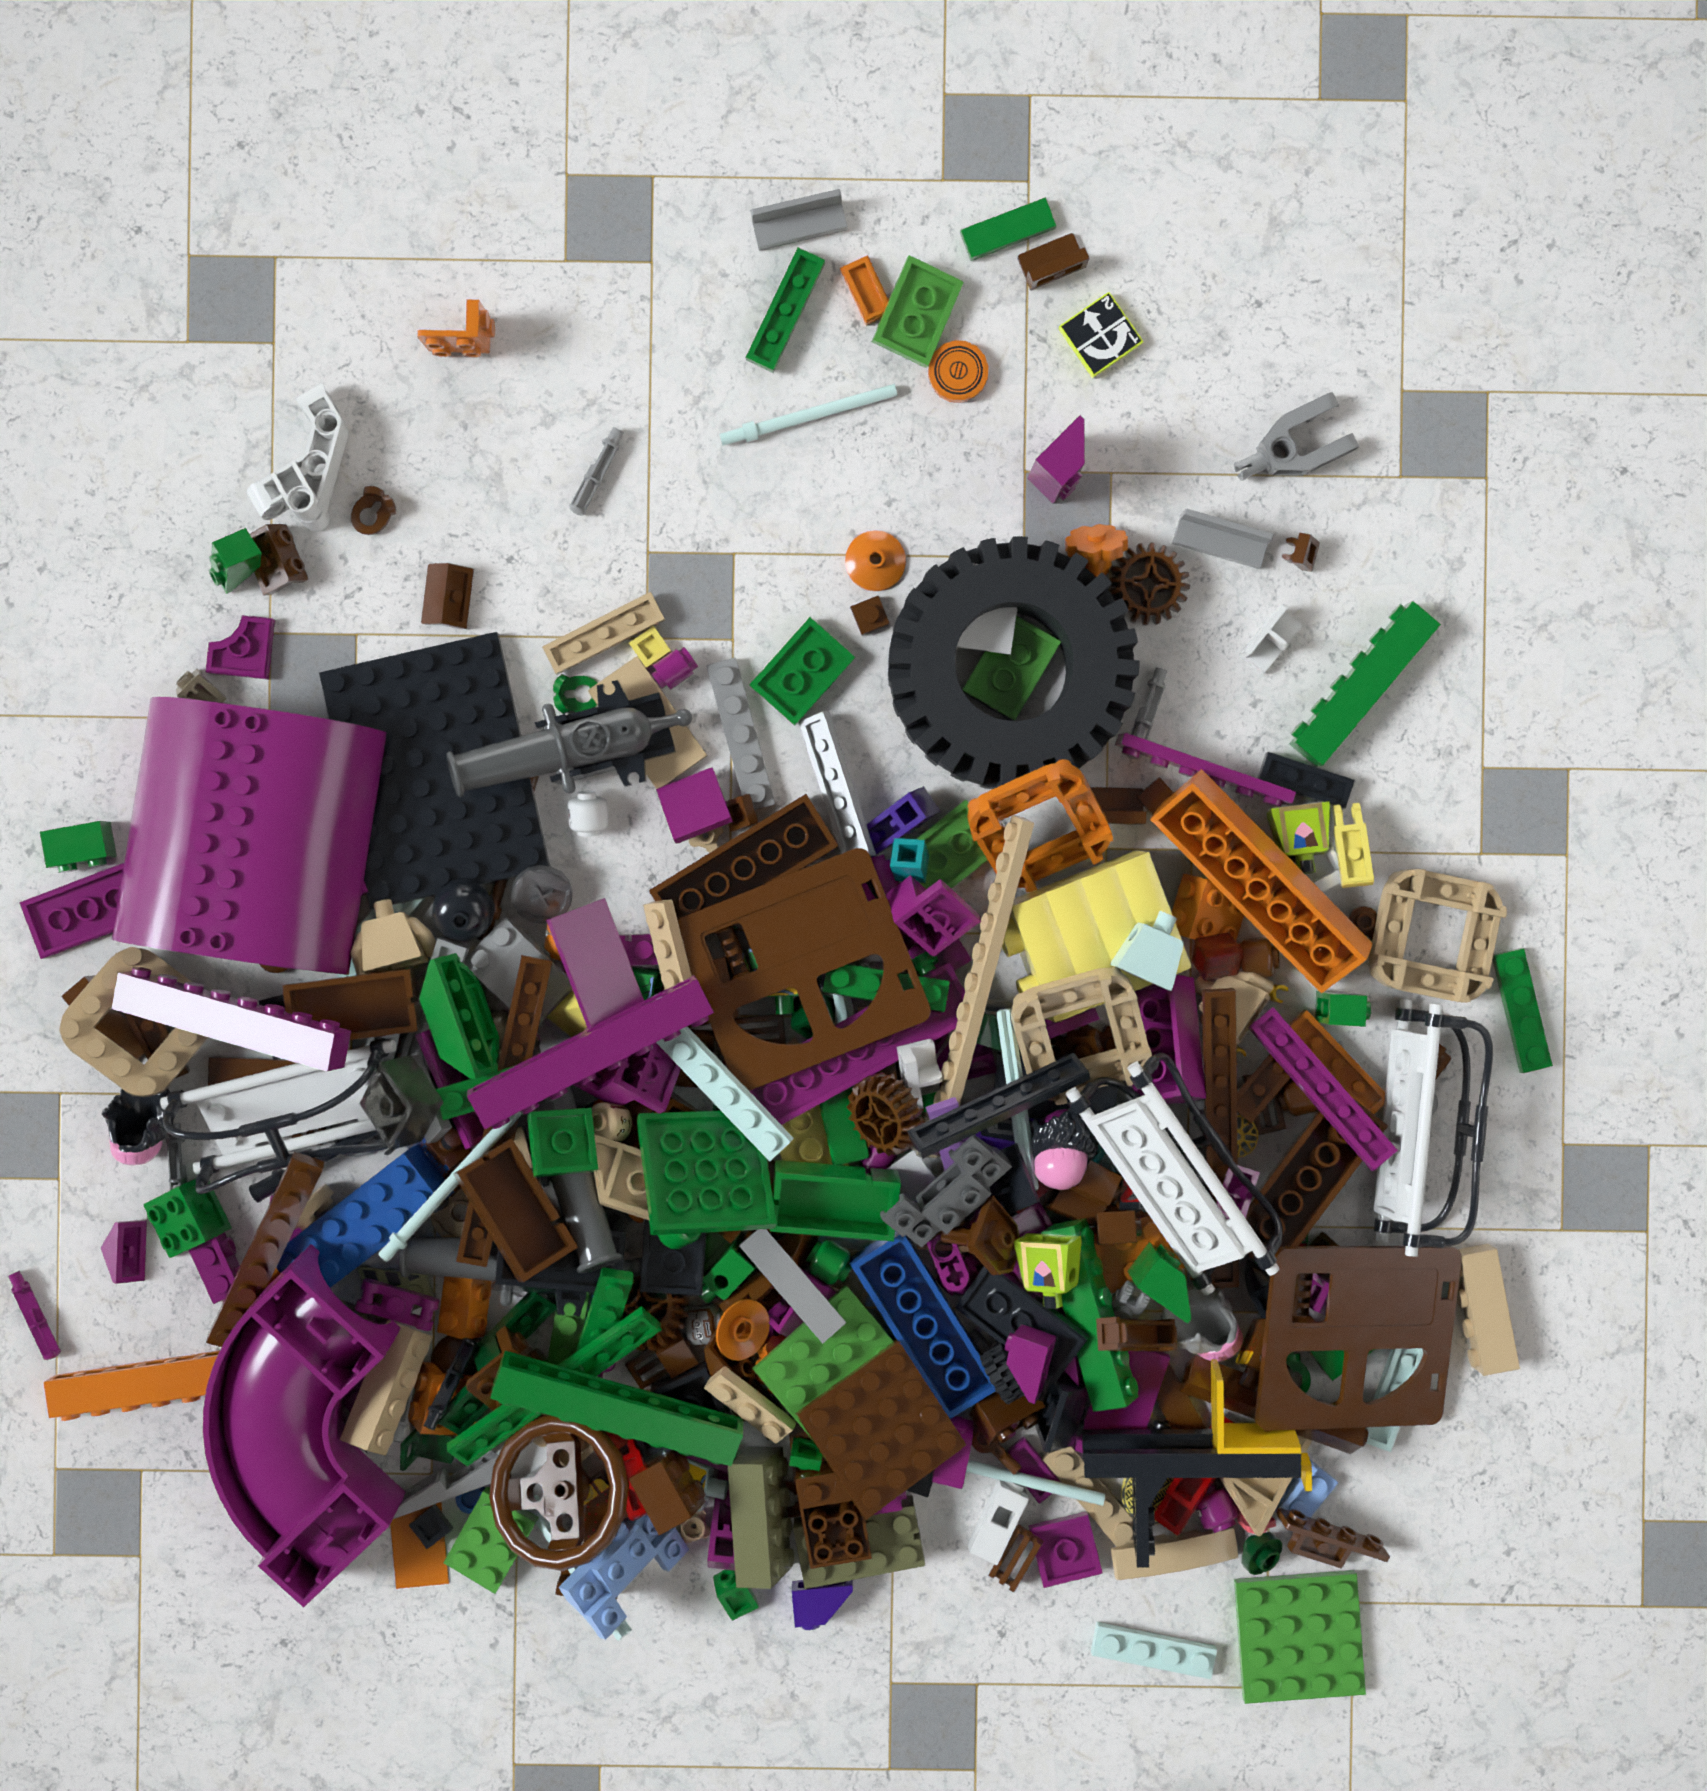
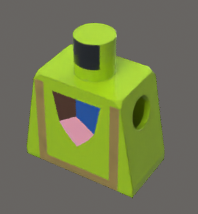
M1321 802L1271 808L1266 815L1275 844L1289 858H1295L1296 865L1304 874L1315 873L1314 856L1326 853L1329 848L1330 803Z
M1027 1233L1014 1241L1024 1288L1027 1291L1043 1292L1045 1308H1060L1063 1306L1062 1293H1067L1078 1284L1081 1236Z

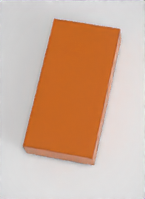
M868 255L841 267L840 272L865 325L867 326L881 319L889 299Z

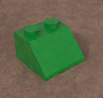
M1149 1242L1127 1272L1138 1289L1188 1324L1191 1320L1186 1277L1179 1267L1181 1262L1164 1245L1160 1244L1156 1247Z

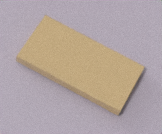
M638 656L588 690L598 705L597 685L604 684L605 693L611 695L615 691L612 681L618 680L629 700L659 692L666 716L677 712ZM677 725L670 727L676 753L645 761L646 775L656 789L667 785L708 756L687 726Z

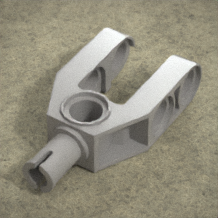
M1327 393L1282 415L1256 447L1257 453L1234 463L1235 472L1247 467V469L1237 475L1238 478L1244 481L1246 478L1262 470H1266L1269 475L1304 476L1359 448L1354 434L1351 433L1307 455L1300 456L1295 442L1288 433L1293 427L1305 421L1309 423L1320 414L1334 407H1339L1334 393ZM1273 446L1283 448L1285 458L1276 457L1273 452Z

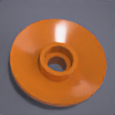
M874 530L860 534L851 542L846 552L845 565L849 577L857 586L868 591H883L894 586L900 580L905 570L906 557L902 545L894 536L884 531ZM871 555H880L881 562L879 564H872L870 562Z
M752 1299L740 1300L732 1304L721 1316L716 1330V1342L720 1352L727 1358L736 1361L745 1360L757 1353L763 1346L768 1336L770 1320L767 1310L761 1303Z

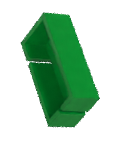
M775 1160L772 1196L777 1225L774 1229H770V1232L894 1242L895 1230L881 1219L880 1212L883 1210L887 1212L899 1201L901 1181L898 1170L870 1168L869 1174L865 1173L864 1167Z

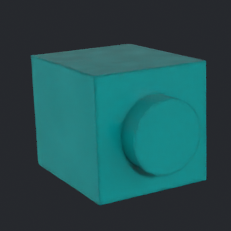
M894 838L890 868L895 881H903L911 875L919 883H926L929 852L925 840Z

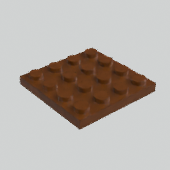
M897 1340L795 1413L865 1520L869 1519L966 1446L965 1441L901 1343Z

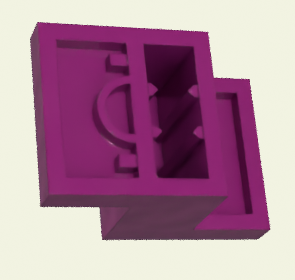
M910 875L886 893L894 923L899 927L907 949L918 943L933 957L981 922L979 914L941 879L926 889Z
M655 1042L652 1044L653 1049L640 1056H636L634 1053L624 1058L625 1063L610 1071L604 1068L595 1073L596 1078L584 1085H579L578 1082L573 1085L603 1102L623 1106L635 1100L660 1114L666 1111L681 1068Z

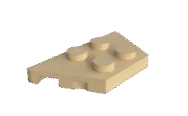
M595 1135L598 1170L594 1172L599 1204L649 1220L641 1150Z
M1297 1435L1301 1445V1453H1306L1312 1440ZM1220 1478L1253 1532L1257 1536H1261L1292 1478Z

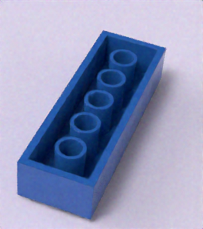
M418 1144L414 1145L290 1240L276 1268L282 1273L312 1244L320 1252L318 1255L319 1269L325 1282L331 1288L386 1246L390 1241L389 1237L392 1233L399 1232L445 1179ZM452 1191V1192L447 1196V1198L450 1197V1196H451L453 1193H455V1192Z
M895 1231L894 1242L877 1240L851 1256L850 1265L897 1341L901 1343L950 1419L996 1391L994 1385L989 1380V1376L984 1371L985 1368L980 1360V1351L907 1235L902 1237Z

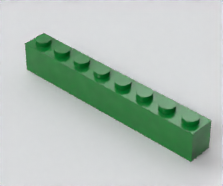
M504 1351L490 1399L497 1400L503 1405H515L528 1409L535 1414H547L557 1417L564 1422L586 1425L595 1431L604 1430L618 1434L624 1439H636L656 1448L664 1447L675 1450L684 1456H696L707 1459L709 1462L717 1465L732 1466L743 1438V1419L740 1417L509 1351Z

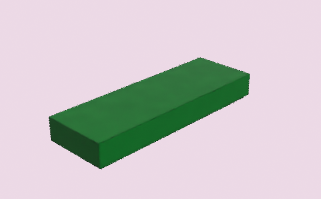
M1045 197L960 230V235L970 261L1054 230L1057 225Z

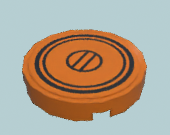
M954 340L943 344L934 352L929 363L928 379L940 398L953 403H964L983 391L988 380L989 366L985 355L976 345L967 341Z

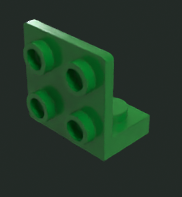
M196 1178L144 1203L147 1217L152 1223L160 1239L161 1246L169 1258L232 1229L215 1191L213 1190L206 1194H198L195 1191Z

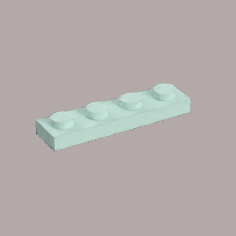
M1101 1622L1096 1623L1091 1647L1092 1656L1206 1679L1212 1678L1217 1653L1215 1645Z

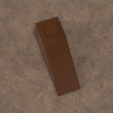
M95 975L84 976L61 997L70 1006ZM111 1008L96 1025L95 1029L137 1060L140 1059L144 1052L124 1013Z

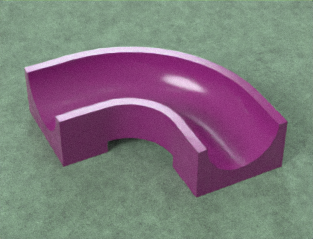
M312 1244L268 1285L237 1322L223 1343L214 1362L203 1406L205 1456L219 1499L245 1539L263 1556L258 1567L303 1608L390 1526L406 1493L358 1447L340 1440L345 1427L342 1411L344 1395L385 1357L401 1328L393 1320L383 1325L367 1321L344 1305L325 1282L318 1265V1255L320 1252Z

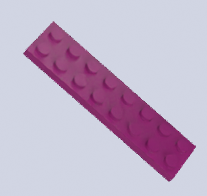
M948 962L923 976L950 981L945 1012L931 1010L929 1018L923 1023L780 1078L749 1092L783 1125L859 1083L865 1077L873 1075L899 1061L898 1046L926 1039L935 1041L955 1030L958 1022L957 1009L959 1004L963 1002L965 990ZM868 1007L837 1023L836 1026L839 1028L847 1027L860 1017ZM812 1038L808 1039L807 1041H805V1042H803V1043H806V1042L811 1041Z

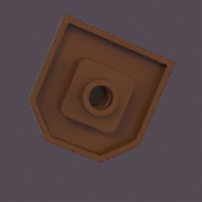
M994 1196L987 1198L986 1202L982 1205L977 1221L972 1223L971 1228L958 1226L954 1227L947 1234L941 1230V1240L943 1242L967 1246L969 1253L974 1254L991 1275L1013 1272L1017 1261L1014 1241L1020 1238L1018 1224Z

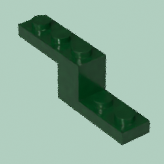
M528 1292L477 1343L478 1348L472 1354L477 1370H481L502 1353L496 1332L506 1326L513 1333L519 1332L527 1339L557 1309L556 1300L545 1293ZM465 1385L449 1402L445 1411L446 1415L439 1420L438 1424L460 1435L489 1407L469 1392Z

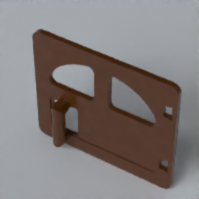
M854 848L678 919L691 975L697 978L714 1012L708 1015L709 1022L728 1070L748 1091L923 1023L930 1016L931 1007L900 929L894 923L890 904L871 856L863 848ZM872 880L878 899L868 901L862 884ZM740 923L743 927L758 965L756 971L751 972L733 924ZM713 932L717 934L733 974V980L728 982L721 981L705 941V937ZM873 954L879 955L883 959L884 972L875 998L864 1013L845 1028L837 1027L833 1023L817 983L818 976ZM907 969L914 988L904 991L897 974ZM793 987L797 990L813 1031V1038L809 1042L799 1044H783L763 1040L745 1031L735 1021L734 1012L738 1007Z
M1406 1246L1280 1247L1275 1254L1277 1258L1276 1264L1280 1269L1277 1273L1270 1276L1255 1412L1256 1424L1265 1431L1417 1426L1438 1423L1444 1411L1462 1260L1460 1251L1452 1246H1445L1444 1248L1422 1247L1418 1250V1257L1405 1255ZM1313 1273H1330L1326 1317L1324 1321L1315 1322L1309 1315ZM1443 1282H1449L1447 1298L1441 1297ZM1422 1348L1423 1357L1418 1367L1402 1385L1383 1397L1369 1402L1363 1401L1367 1355L1370 1350ZM1344 1350L1340 1396L1336 1402L1326 1403L1305 1394L1295 1384L1286 1364V1358L1291 1352ZM1432 1374H1438L1437 1389H1430Z

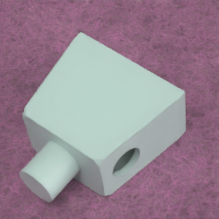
M1159 911L1153 927L1138 922L1110 965L1171 991L1184 946V941L1170 935L1177 918Z

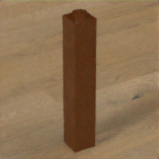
M1197 1355L1192 1357L1185 1364L1179 1392L1211 1403V1361ZM1219 1364L1223 1377L1224 1408L1255 1419L1258 1387L1256 1392H1253L1239 1385L1238 1383L1243 1372ZM1366 1427L1295 1430L1296 1434L1350 1455L1365 1446L1369 1434Z

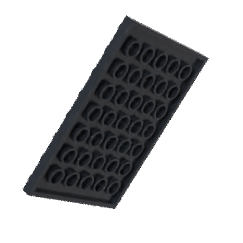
M498 632L319 672L330 720L387 732L364 875V882L369 891L367 892V898L371 910H374L373 904L381 900H391L392 905L436 896L442 887L454 879L467 878L478 881L479 885L517 877L518 874L530 867L538 865L550 866L531 777L465 791L463 797H459L456 794L448 767L447 752H452L456 755L522 736Z

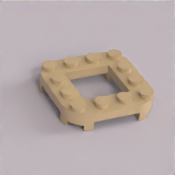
M1404 869L1392 873L1384 885L1372 939L1373 945L1369 954L1371 976L1382 985L1391 989L1461 1003L1471 1002V1000L1479 997L1485 989H1490L1494 978L1489 977L1500 919L1507 916V908L1503 906L1499 894L1493 889L1494 886L1486 882L1463 879L1426 871L1425 869ZM1415 900L1467 911L1455 970L1403 959Z
M128 947L113 955L66 1009L61 1019L59 1031L63 1042L72 1053L110 1079L125 1092L133 1096L149 1097L164 1092L209 1037L175 1027L149 1060L143 1064L95 1029L96 1025L112 1008L119 972L132 971V967H144L151 969L152 975H173L178 977L177 982L184 984L185 982H192L151 951Z
M1119 968L1094 969L1029 988L1014 997L1011 1021L1027 1074L1055 1062L1044 1019L1104 1002L1116 1049L1081 1058L1080 1061L1090 1073V1080L1075 1087L1081 1092L1089 1082H1093L1100 1077H1111L1119 1081H1126L1127 1086L1133 1085L1130 1079L1131 1074L1127 1069L1128 1066L1138 1061L1142 1067L1148 1058L1152 1057L1146 1038L1137 995L1130 980ZM1067 1091L1048 1100L1055 1101L1056 1105L1067 1104Z

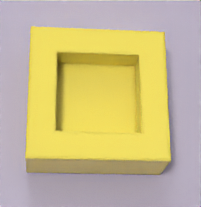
M654 626L629 642L647 669L672 652Z

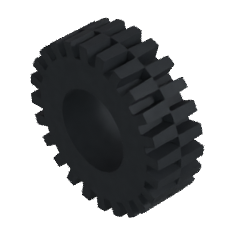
M1013 536L1009 543L998 544L996 543V538H990L980 541L977 548L966 551L962 547L951 553L948 561L939 567L937 564L931 567L925 573L923 581L916 589L913 587L908 594L904 607L896 619L889 647L888 685L893 697L892 704L897 717H900L905 727V733L910 741L918 745L925 753V758L929 762L951 773L950 776L962 782L967 780L979 784L981 788L994 789L1062 759L1069 760L1073 766L1079 769L1099 755L1103 747L1118 733L1123 725L1121 720L1124 713L1132 706L1135 692H1132L1133 680L1139 675L1140 662L1139 660H1134L1133 648L1138 643L1135 628L1128 629L1124 617L1129 610L1124 600L1121 598L1115 601L1112 594L1108 591L1112 584L1111 581L1103 573L1096 577L1086 569L1088 560L1078 553L1069 558L1058 552L1059 544L1047 540L1041 546L1028 544V537ZM1016 607L1017 613L1027 615L1041 622L1053 633L1056 639L1061 641L1060 646L1066 665L1063 689L1052 708L1035 718L1022 721H1007L989 716L969 701L959 685L955 670V653L958 641L965 629L974 620L995 609Z

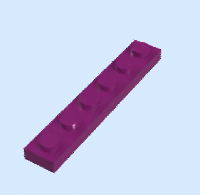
M1128 733L1118 734L1115 746L1123 748L1121 753L1139 759L1141 754L1151 758L1150 763L1162 768H1168V765L1178 767V773L1191 778L1202 769L1220 788H1224L1225 784L1236 787L1235 793L1250 798L1253 797V794L1264 797L1263 802L1271 806L1281 807L1282 804H1292L1296 794L1295 791Z
M1274 1007L1248 1027L1371 1171L1376 1170L1398 1151Z

